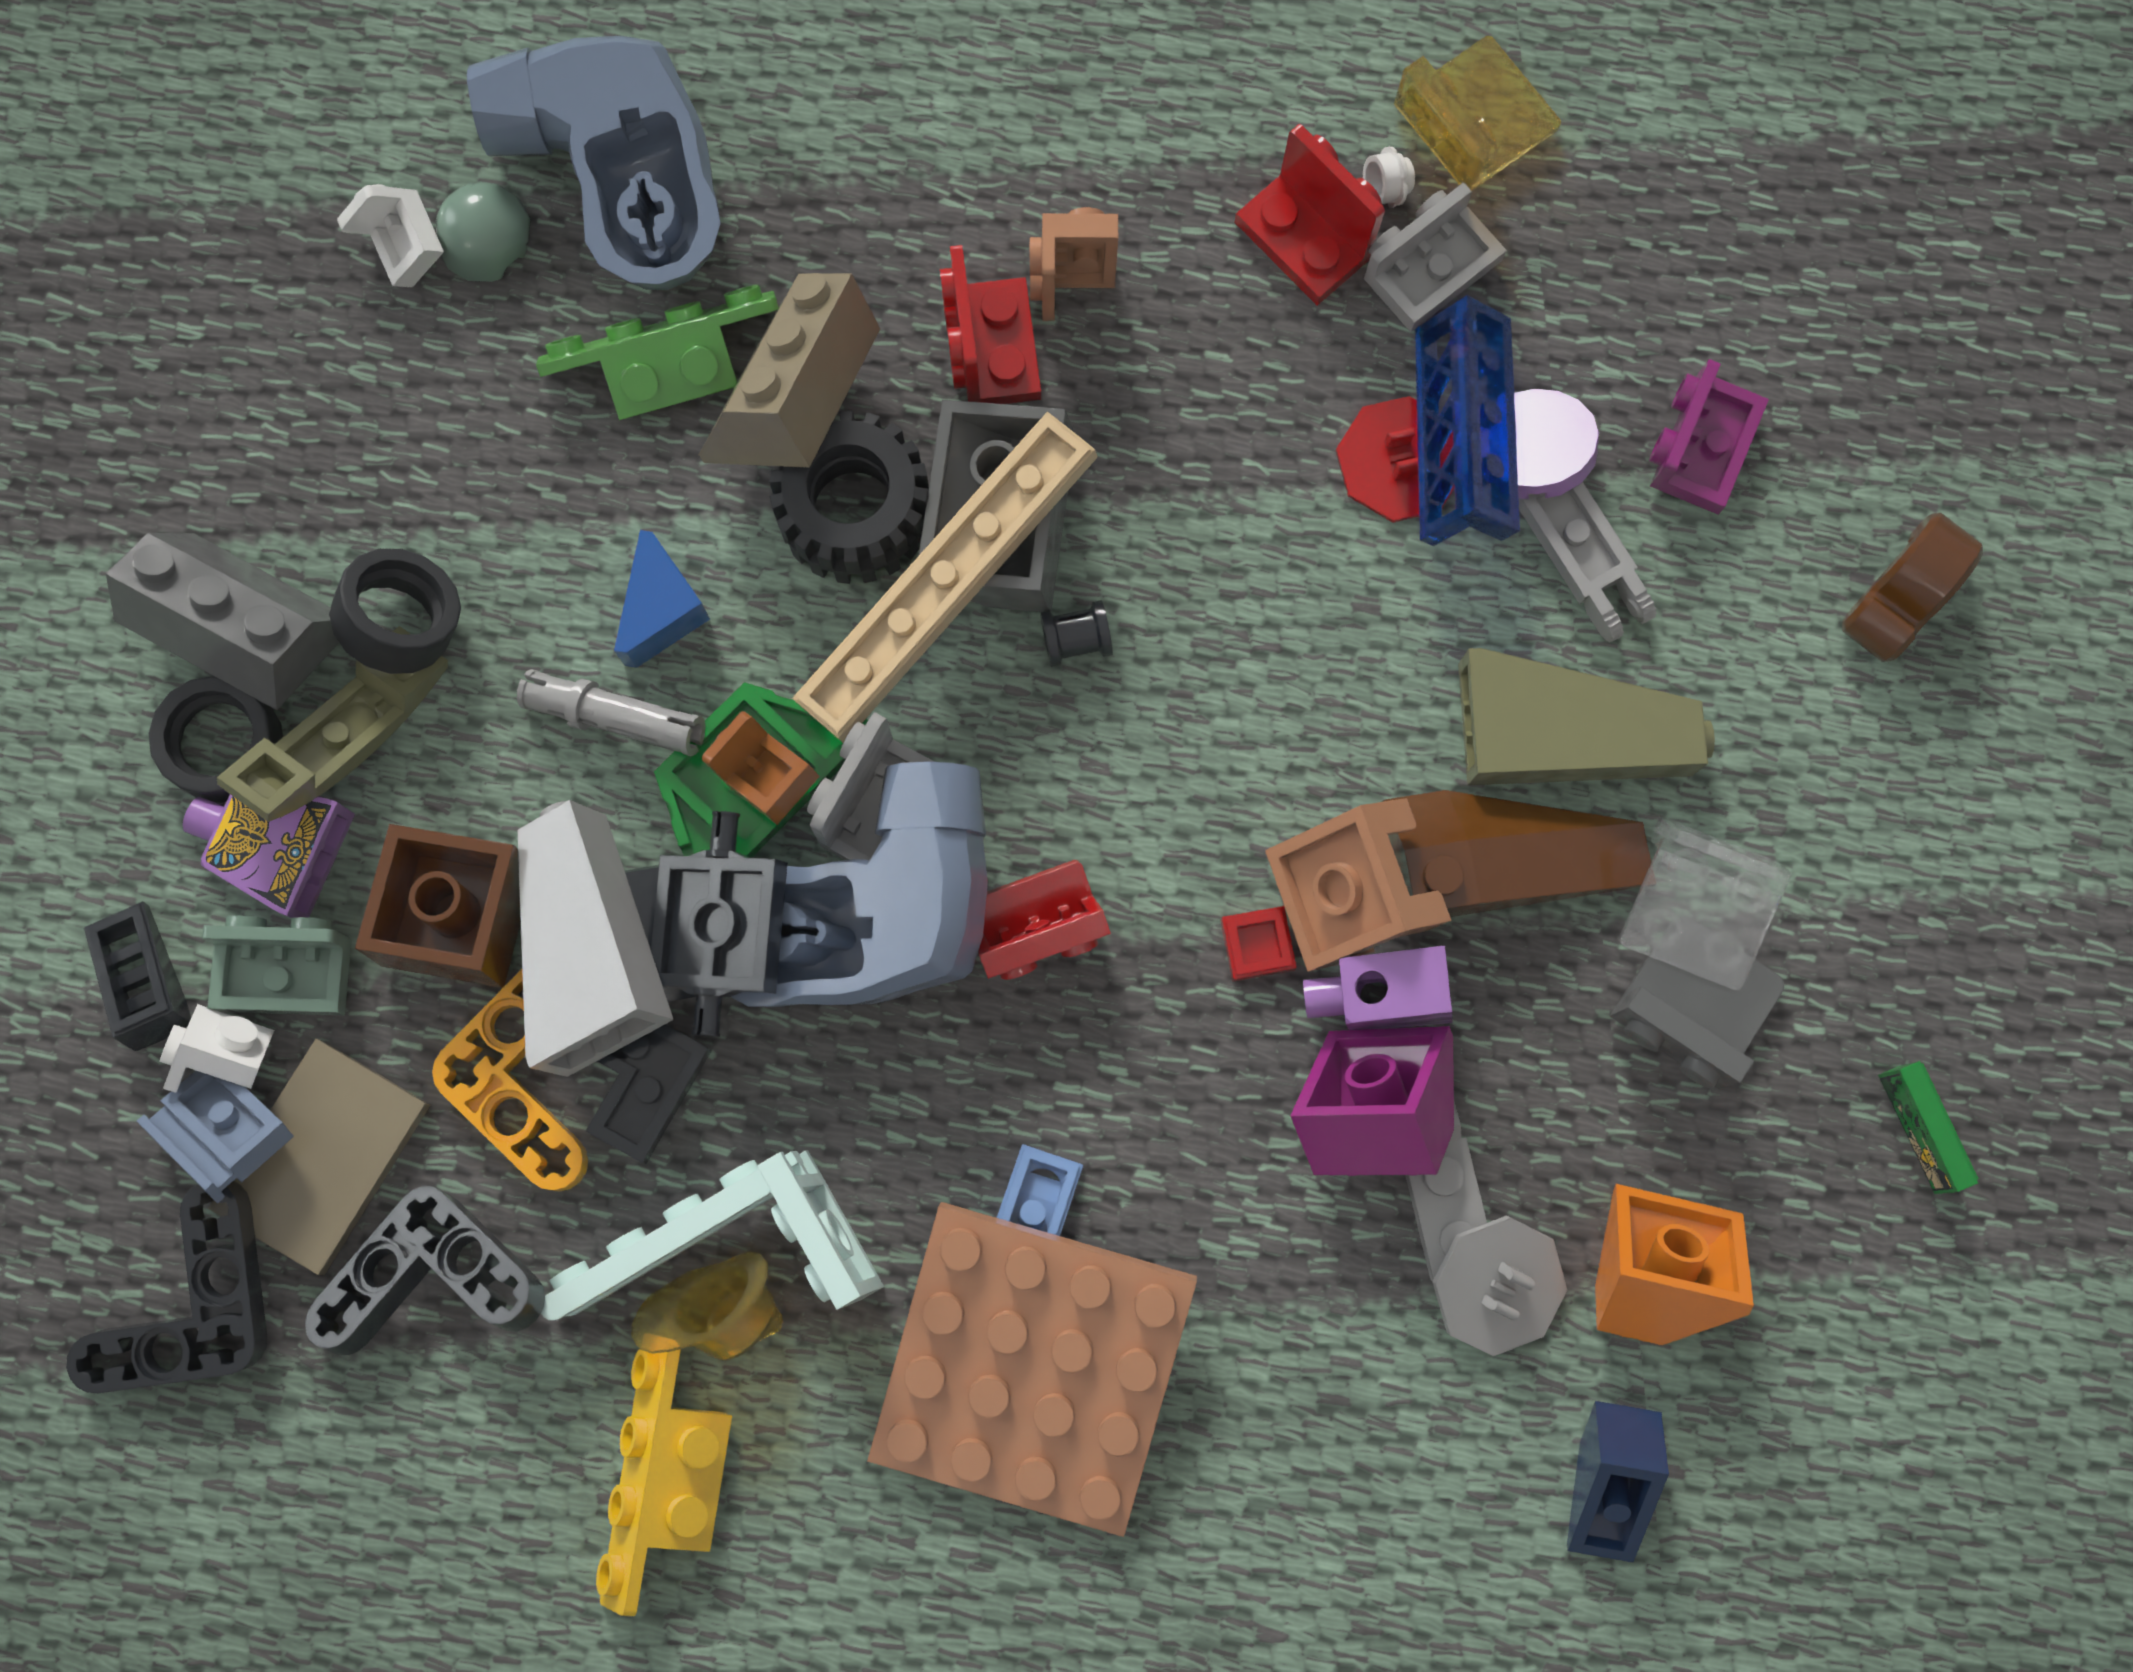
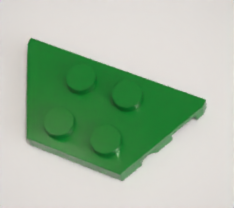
M744 682L705 720L706 729L702 745L690 742V744L697 746L698 752L693 756H688L674 751L654 771L662 798L667 805L672 820L671 824L683 856H690L702 850H710L712 811H728L740 814L736 852L752 858L812 798L822 780L825 778L830 780L841 769L846 759L840 756L843 743L793 699L778 696L772 690ZM741 712H746L752 716L770 736L808 763L820 776L778 825L731 790L702 760L703 754L715 742L717 736ZM865 719L862 724L866 725L868 720Z

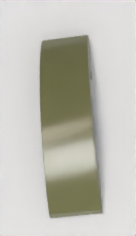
M400 626L392 631L401 635L410 634ZM440 656L432 666L415 673L388 674L366 667L357 660L356 677L275 745L266 738H263L217 777V785L268 822L299 809L329 790L375 752L427 696L448 668V660Z

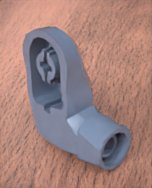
M627 36L573 38L532 51L529 48H525L469 65L467 69V85L471 110L480 142L488 156L552 155L553 149H562L570 153L573 169L582 190L585 243L599 266L646 290H669L690 281L712 255L721 224L719 206L713 188L712 169L704 130L669 54L662 44L658 41Z
M911 762L887 766L884 773L875 834L882 837L871 859L833 861L812 867L787 866L776 994L742 992L731 997L748 1007H781L798 1004H876L922 989L964 979L973 970L983 937L988 886L983 838L986 836L980 771L975 767L945 762Z

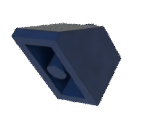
M1595 1401L1579 1444L1567 1551L1634 1562L1669 1476L1662 1412Z

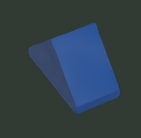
M640 530L614 648V652L624 666L634 668L639 667L710 620L702 602L654 533Z

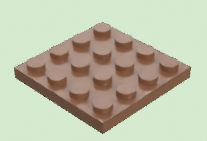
M941 1202L931 1231L867 1462L1124 1537L1196 1287L1197 1276Z

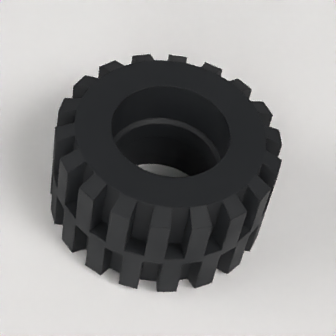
M853 410L839 411L840 421L832 422L810 467L779 466V470H771L769 484L773 495L770 496V501L785 544H789L792 555L801 565L806 561L809 562L812 573L822 578H825L828 571L834 572L838 583L850 584L851 574H861L863 582L868 583L877 581L875 570L885 567L890 576L901 569L899 558L902 555L911 560L918 552L917 539L922 537L929 490L925 464L921 463L918 448L912 440L905 443L903 430L891 422L886 429H883L880 416L866 412L862 422L855 421ZM848 473H863L882 482L888 489L887 498L882 507L866 520L849 524L838 523L822 516L815 508L821 490L838 476Z

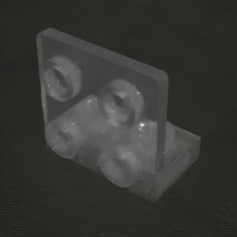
M1659 816L1650 838L1657 847V851L1620 934L1619 941L1626 948L1733 990H1740L1745 983L1792 873L1775 860Z

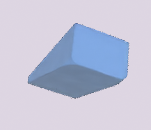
M1022 1144L997 1218L1060 1236L1083 1164ZM1036 1169H1048L1056 1174L1059 1181L1031 1172Z

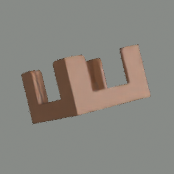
M1407 798L1360 805L1265 850L1308 972L1340 965L1339 959L1373 954L1375 953V946L1398 937L1425 932L1451 921L1445 901L1439 891L1413 896L1409 895L1388 835L1408 832L1416 828V821Z

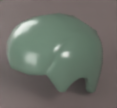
M482 181L476 184L470 182L447 196L441 204L435 221L436 235L444 251L441 258L448 270L467 281L493 282L503 277L507 266L514 260L524 258L527 251L526 244L529 243L530 217L520 199L502 186Z

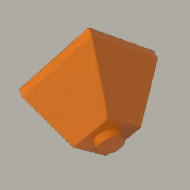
M1616 1184L1612 1194L1595 1284L1597 1330L1653 1344L1665 1345L1750 1315L1754 1303L1743 1213Z

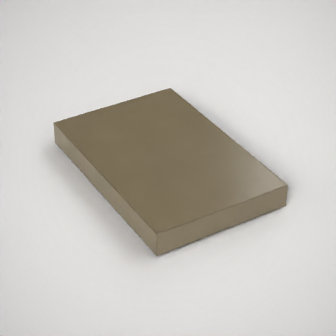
M316 1038L270 1110L284 1123L294 1137L242 1183L237 1178L234 1180L248 1193L252 1207L255 1237L313 1273L325 1275L431 1105L323 1040ZM213 1201L208 1207L209 1210L221 1217L228 1215L226 1202L217 1204Z

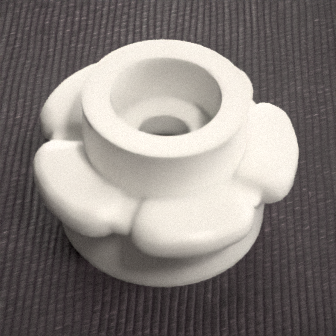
M1389 146L1385 147L1381 154L1371 155L1366 159L1363 167V179L1367 180L1376 189L1382 204L1388 203L1389 208H1394L1397 205H1402L1406 200L1407 194L1412 192L1415 184V172L1410 159L1403 157L1402 154L1397 153L1394 147Z

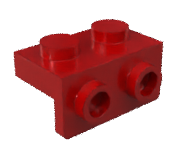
M1072 860L987 891L983 937L978 950V956L988 979L1000 975L1003 980L1021 977L1035 970L1038 966L1036 962L1038 960L1060 952L1062 957L1081 955L1094 949L1098 945V938L1111 934L1104 911L1092 894L1080 861Z

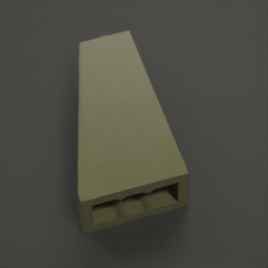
M1483 648L1468 649L1458 663L1467 785L1693 776L1706 766L1708 758H1711L1715 746L1714 729L1710 720H1704L1702 701Z

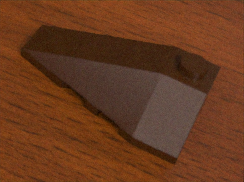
M1449 790L1397 797L1382 801L1407 798L1416 821V828L1414 830L1389 835L1409 895L1413 896L1439 891L1443 896L1450 917L1656 884L1644 824L1640 821Z

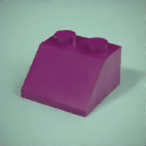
M1450 1026L1336 1030L1328 1032L1290 1115L1313 1175L1416 1176L1438 1174L1454 1131L1453 1034Z

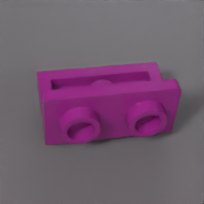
M1708 359L1697 376L1689 373L1685 375L1676 392L1671 408L1680 411L1673 430L1667 427L1663 428L1652 450L1649 462L1658 465L1650 487L1719 515L1726 507L1769 399L1717 378L1716 375L1721 363Z

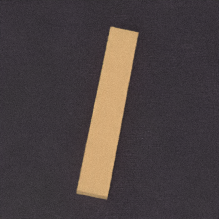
M1047 411L792 699L844 743L852 727L857 722L862 723L1097 459L1098 456L1095 449Z

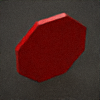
M1411 396L1363 406L1336 448V455L1348 497L1392 523L1440 512L1467 469L1455 422Z

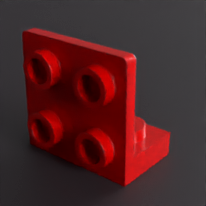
M1298 124L1289 132L1280 175L1236 213L1234 223L1318 306L1370 260L1371 254L1369 249L1376 241L1385 209L1376 189L1367 180L1360 177L1356 179L1339 162L1335 149L1324 137L1317 134L1313 136L1303 125Z
M950 246L952 268L940 269L954 389L966 388L968 402L1009 404L1041 400V387L1026 277L967 284L963 246Z

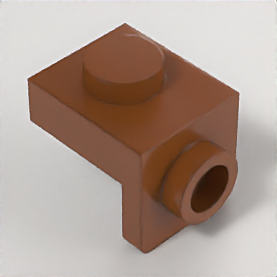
M741 712L717 736L715 742L702 756L703 762L731 790L776 825L820 777L808 763L770 736L746 712Z

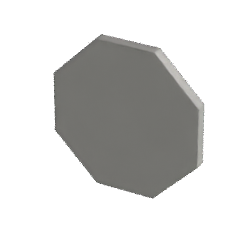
M1509 1216L1501 1217L1457 1234L1432 1281L1446 1332L1450 1336L1492 1356L1544 1337L1567 1292L1554 1239Z

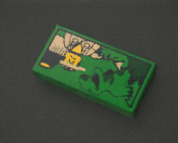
M1917 1061L1897 1066L1879 1074L1882 1085L1934 1194L1960 1192L1978 1184L1977 1180L1979 1178L1924 1063Z

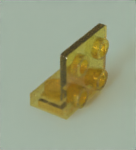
M1485 36L1437 70L1433 68L1423 55L1404 68L1394 101L1395 107L1459 185L1465 183L1471 191L1556 133L1561 124L1560 118L1492 36Z

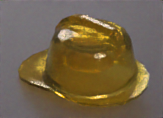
M747 1252L734 1256L724 1262L684 1273L653 1292L639 1307L632 1322V1339L639 1349L652 1354L671 1352L691 1346L711 1358L724 1361L738 1358L749 1351L758 1341L780 1331L783 1326L782 1314L775 1306L774 1297L765 1285L768 1277V1263L760 1253Z

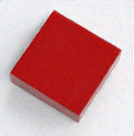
M1285 906L1221 917L1220 921L1232 982L1290 972L1297 969Z

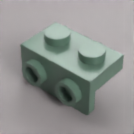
M232 915L226 916L225 926H203L202 939L214 944L207 1009L236 1013L345 1016L352 939L331 929V921L320 918L296 917L291 918L290 928L266 927L267 920L264 918Z

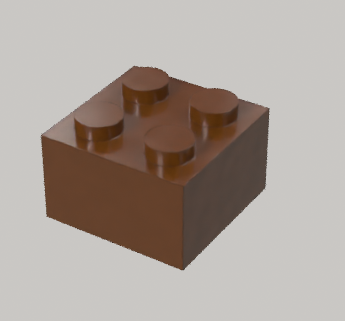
M389 824L355 949L381 967L503 988L521 924L518 848L507 843Z

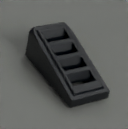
M142 901L84 927L111 1034L115 1040L133 1051H139L168 1039L174 1025L187 1029L191 1020L188 1004L149 905ZM137 933L139 941L111 952L109 944ZM144 957L145 964L125 973H119V967ZM151 982L152 989L129 999L127 992Z

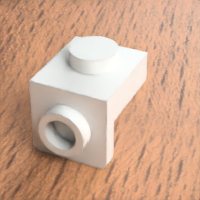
M381 184L365 186L356 193L352 202L337 218L342 232L369 234L392 286L413 287L444 252L417 190L392 188Z
M197 1004L187 1029L174 1025L159 1060V1062L171 1065L163 1089L176 1093L187 1068L251 1089L274 1030L252 1023L243 1017L231 1016Z

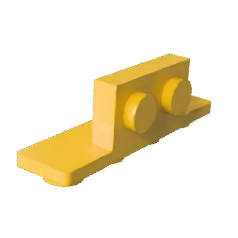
M646 1334L643 1348L637 1351L633 1360L631 1380L636 1390L632 1414L624 1421L620 1434V1451L624 1457L620 1484L613 1488L608 1504V1518L612 1525L608 1554H604L600 1559L596 1575V1586L600 1595V1604L620 1616L634 1617L637 1613L647 1548L710 1552L732 1415L722 1412L671 1407L681 1341L661 1335Z

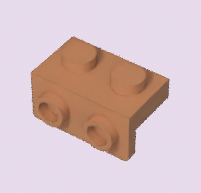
M1090 207L1071 210L1068 214L1042 213V237H1030V301H1042V321H1055V288H1115L1118 214H1104L1103 211Z

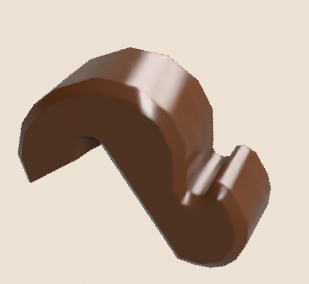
M1942 513L1928 515L1910 534L1909 544L1851 608L1842 621V631L1882 662L1894 661L1915 640V636L1920 629L1941 610L1965 583L1983 556L1982 543Z

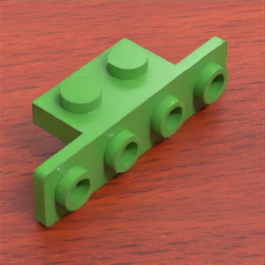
M759 285L742 287L725 293L726 304L702 310L700 301L690 302L664 311L666 321L643 327L641 319L635 318L606 327V338L585 344L581 335L569 336L545 345L548 354L538 357L536 367L540 377L600 361L619 420L734 388L737 380L720 326L776 311L779 309L774 291L761 293Z

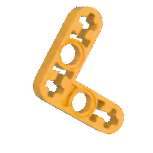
M521 969L442 1049L434 1061L432 1075L434 1084L440 1093L532 1183L542 1189L560 1192L573 1188L580 1183L586 1174L588 1166L587 1151L581 1141L510 1073L525 1057V1035L519 1041L507 1044L498 1039L494 1028L497 1017L504 1010L515 1007L524 1011L523 998L518 996L523 990V973ZM479 1034L489 1047L504 1055L497 1064L492 1057L486 1055L474 1067L473 1072L478 1078L474 1086L471 1087L464 1083H460L455 1087L452 1085L451 1082L457 1075L452 1067L454 1061L459 1058L470 1062L482 1052L483 1048L473 1044V1040ZM507 1099H519L527 1108V1123L517 1134L503 1135L494 1124L495 1110L500 1103ZM543 1122L548 1125L549 1130L538 1137L552 1149L560 1151L567 1146L571 1151L565 1159L566 1164L571 1169L565 1176L553 1172L546 1177L542 1170L548 1162L536 1148L528 1146L524 1156L517 1150L518 1147L525 1145L536 1136Z

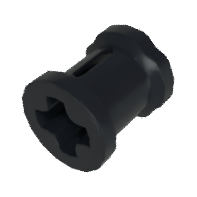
M1102 600L1093 601L1090 609L1055 616L1050 611L1040 613L1051 667L1060 665L1063 658L1098 651L1103 657L1113 655L1111 635Z

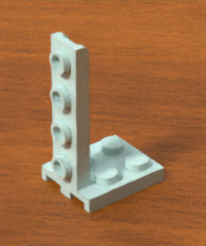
M805 1150L800 1154L797 1151H791L786 1155L783 1152H779L759 1165L756 1164L755 1160H751L730 1171L719 1179L724 1189L702 1202L700 1196L694 1194L663 1212L667 1223L650 1234L645 1235L642 1227L614 1240L606 1246L611 1257L589 1269L586 1261H582L549 1280L554 1291L545 1295L541 1314L547 1320H558L565 1316L579 1314L772 1198H775L777 1205L771 1208L774 1220L789 1242L799 1241L810 1261V1264L804 1267L806 1277L821 1301L826 1302L831 1299L836 1310L866 1298L883 1288L884 1285L809 1151Z

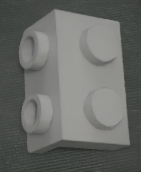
M1465 183L1459 185L1448 195L1443 190L1433 194L1417 210L1415 214L1417 219L1401 231L1397 226L1388 229L1369 249L1371 257L1364 280L1410 332L1502 262L1507 252L1502 244L1467 207L1472 191Z

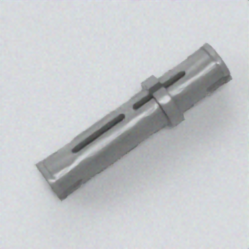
M530 669L525 672L524 676L526 679L534 681V683L521 679L518 685L517 702L521 708L560 717L568 721L567 725L569 727L586 730L589 727L603 729L618 735L666 747L688 756H693L698 752L697 746L690 744V742L702 745L706 725L702 716L678 712L627 696L610 693L599 689V684L591 680L581 678L573 682Z

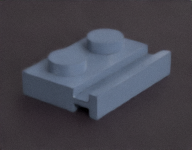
M199 1071L193 1072L180 1083L176 1093L171 1091L160 1100L164 1107L154 1116L148 1119L143 1115L137 1120L138 1124L217 1204L225 1197L221 1191L237 1178L242 1183L294 1137L284 1123L246 1087Z

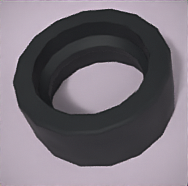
M378 548L359 555L343 571L334 594L329 616L333 634L343 649L366 667L388 674L415 673L432 666L446 651L457 628L461 604L454 583L446 572L423 555L404 549ZM372 588H391L407 593L421 603L430 615L432 621L431 628L421 634L402 635L385 630L367 617L359 605V596L362 592Z
M215 676L192 679L169 692L155 710L148 733L151 757L162 776L183 791L196 798L202 797L217 803L227 802L230 794L217 785V777L219 775L209 776L200 774L189 767L181 751V741L185 727L198 712L210 705L226 704L235 706L246 714L252 724L253 737L249 747L250 750L263 738H266L274 745L283 738L282 724L272 707Z

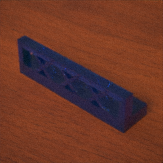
M1466 295L1415 329L1420 541L1431 546H1436L1468 527H1472L1500 541L1520 532L1511 318ZM1450 332V340L1438 361L1437 340ZM1452 378V392L1439 414V400ZM1453 431L1454 445L1441 467L1440 453ZM1455 486L1456 509L1442 517V506L1452 487Z

